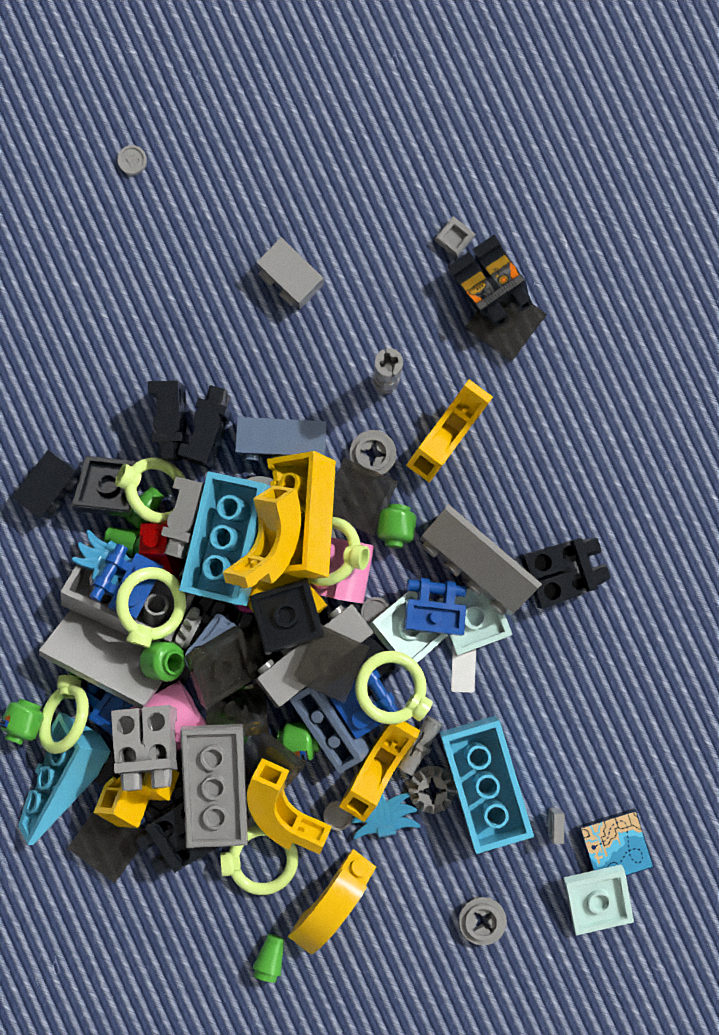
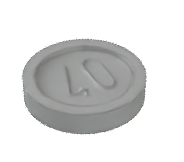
M128 145L121 149L118 154V165L124 173L138 175L145 170L147 156L140 147Z
M371 597L363 603L361 616L367 624H370L389 608V605L382 598Z
M342 800L330 802L324 810L325 823L331 825V829L335 831L346 829L350 826L353 815L339 807Z

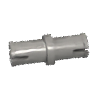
M428 715L419 729L418 738L397 766L411 776H414L425 754H429L432 750L430 745L443 726L441 722Z

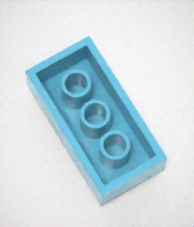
M207 472L179 591L236 605L248 606L252 587L242 588L225 583L223 571L243 558L253 547L258 533V516L253 498L271 486L256 481Z
M496 715L439 732L475 853L479 854L533 838L534 834L501 723Z

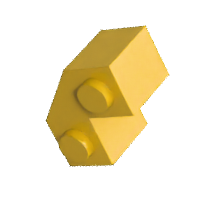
M172 770L171 787L157 789L152 788L151 773H142V790L123 791L121 777L118 779L112 777L105 783L93 813L118 827L138 828L149 800H170L179 772Z

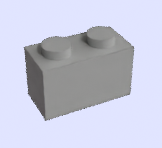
M282 237L257 261L260 270L258 273L259 277L269 286L274 283L281 290L279 296L289 306L295 304L301 309L324 285V278Z

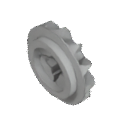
M368 430L359 434L352 442L350 460L359 473L368 477L382 476L395 463L396 447L393 440L387 434L378 430ZM373 441H375L377 451L386 455V457H376L373 466H370L369 456L360 453V451L370 450L371 446H373Z
M191 608L179 629L173 643L179 645L181 649H187L202 620V617L199 616L201 609Z
M426 766L419 769L412 776L409 783L410 799L421 812L435 814L445 811L454 802L456 787L452 776L445 769L438 766ZM431 778H433L437 788L445 789L435 794L434 802H432L429 793L419 791L429 788Z
M476 896L473 900L466 902L459 913V926L462 934L467 940L476 945H489L501 938L506 929L507 919L502 906L489 896ZM475 912L482 916L489 914L487 920L491 929L483 924L475 926L478 922Z

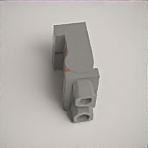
M175 477L173 488L179 490L175 508L167 518L168 527L163 526L161 535L169 538L164 554L183 560L187 559L204 483Z
M171 705L143 707L142 709L134 708L111 711L115 760L114 773L120 774L123 791L142 790V773H151V785L154 789L171 787L172 770H177L175 742L177 708Z

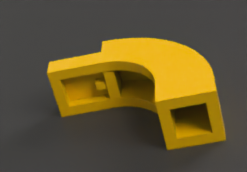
M469 379L406 466L430 483L493 396Z
M273 485L253 498L258 516L257 537L251 550L243 558L223 571L225 583L242 588L252 587L258 581L272 584L284 572L294 555L300 534L301 511L296 489Z
M405 721L398 724L385 725L357 770L339 807L365 822L376 808L396 767L418 738L420 730Z
M262 758L247 790V804L251 816L258 827L270 839L282 847L290 850L292 843H295L320 855L332 826L310 817L292 806L284 791L285 781L290 770Z
M352 849L323 893L302 913L288 937L311 955L318 951L337 931L366 890V884L375 871L376 866Z

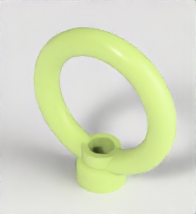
M145 458L136 462L133 466L123 464L116 476L115 486L125 490V495L131 508L137 515L150 523L167 524V518L173 510L166 513L155 512L146 507L140 500L137 487L142 477L141 474L150 469L160 470L168 474L175 481L176 476L185 478L183 473L172 463L159 458Z
M332 517V529L341 531L347 538L348 546L343 555L344 563L339 569L329 573L328 578L308 579L311 584L331 586L347 578L354 568L364 570L368 565L370 558L369 548L360 545V539L354 527L341 518Z
M146 567L130 574L121 584L116 597V611L121 624L129 632L126 639L127 642L150 648L152 640L162 639L170 635L182 622L186 611L185 592L179 591L181 583L170 572L157 567ZM148 579H155L165 583L171 590L174 598V609L171 617L166 623L156 628L137 624L132 618L128 607L129 596L133 588L138 583Z
M383 651L377 653L361 666L355 682L357 701L365 714L379 723L398 724L407 721L411 717L421 721L432 706L433 702L425 697L426 679L421 667L414 659L402 652ZM386 663H396L405 667L410 672L414 681V694L407 701L405 708L396 712H386L377 708L371 702L367 692V683L371 673L378 666Z
M73 675L58 676V689L50 696L42 711L44 720L39 729V739L43 748L51 754H61L73 747L83 733L89 712L88 698L81 687L82 680ZM64 698L75 699L76 716L69 733L61 741L54 742L51 736V722L54 712Z
M258 825L248 828V841L258 836H267ZM292 843L290 850L284 848L287 861L282 874L271 882L258 883L248 879L241 870L240 853L244 845L230 846L229 851L220 852L222 877L231 876L241 889L255 895H269L283 889L294 877L298 866L297 847L295 843Z

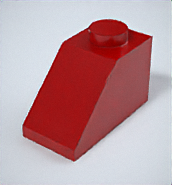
M141 523L139 554L162 565L164 570L173 574L180 582L181 559L164 554L169 538L162 536L161 533L163 526L168 527V525Z

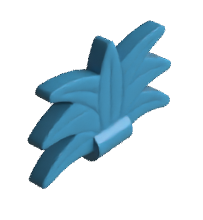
M87 530V537L93 548L79 542L78 547L84 558L73 557L72 562L82 568L94 570L92 575V581H94L96 576L101 575L106 566L105 559L107 555L113 553L117 544L113 541L103 542L90 530ZM125 554L123 559L131 563L132 559ZM117 570L111 583L119 586L120 582L118 580H122L125 573Z
M382 793L376 808L365 821L366 824L355 833L354 839L370 833H378L379 838L396 835V830L403 827L419 828L420 824L418 822L403 817L406 814L417 812L415 807L401 803L410 796V793H402L389 800H386ZM356 817L351 820V823L363 822Z

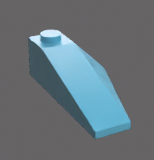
M58 713L51 726V736L54 742L61 741L69 733L74 723V718L65 713ZM85 726L78 741L68 751L61 754L46 752L44 762L37 764L35 773L38 774L35 790L28 792L18 824L27 845H34L91 784L107 762L111 751L101 735L91 728Z

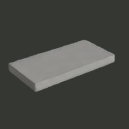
M72 610L68 612L39 650V656L139 709L148 705L163 682L151 680L141 671L140 656L145 647L127 642V635Z
M243 724L181 726L186 848L248 845Z

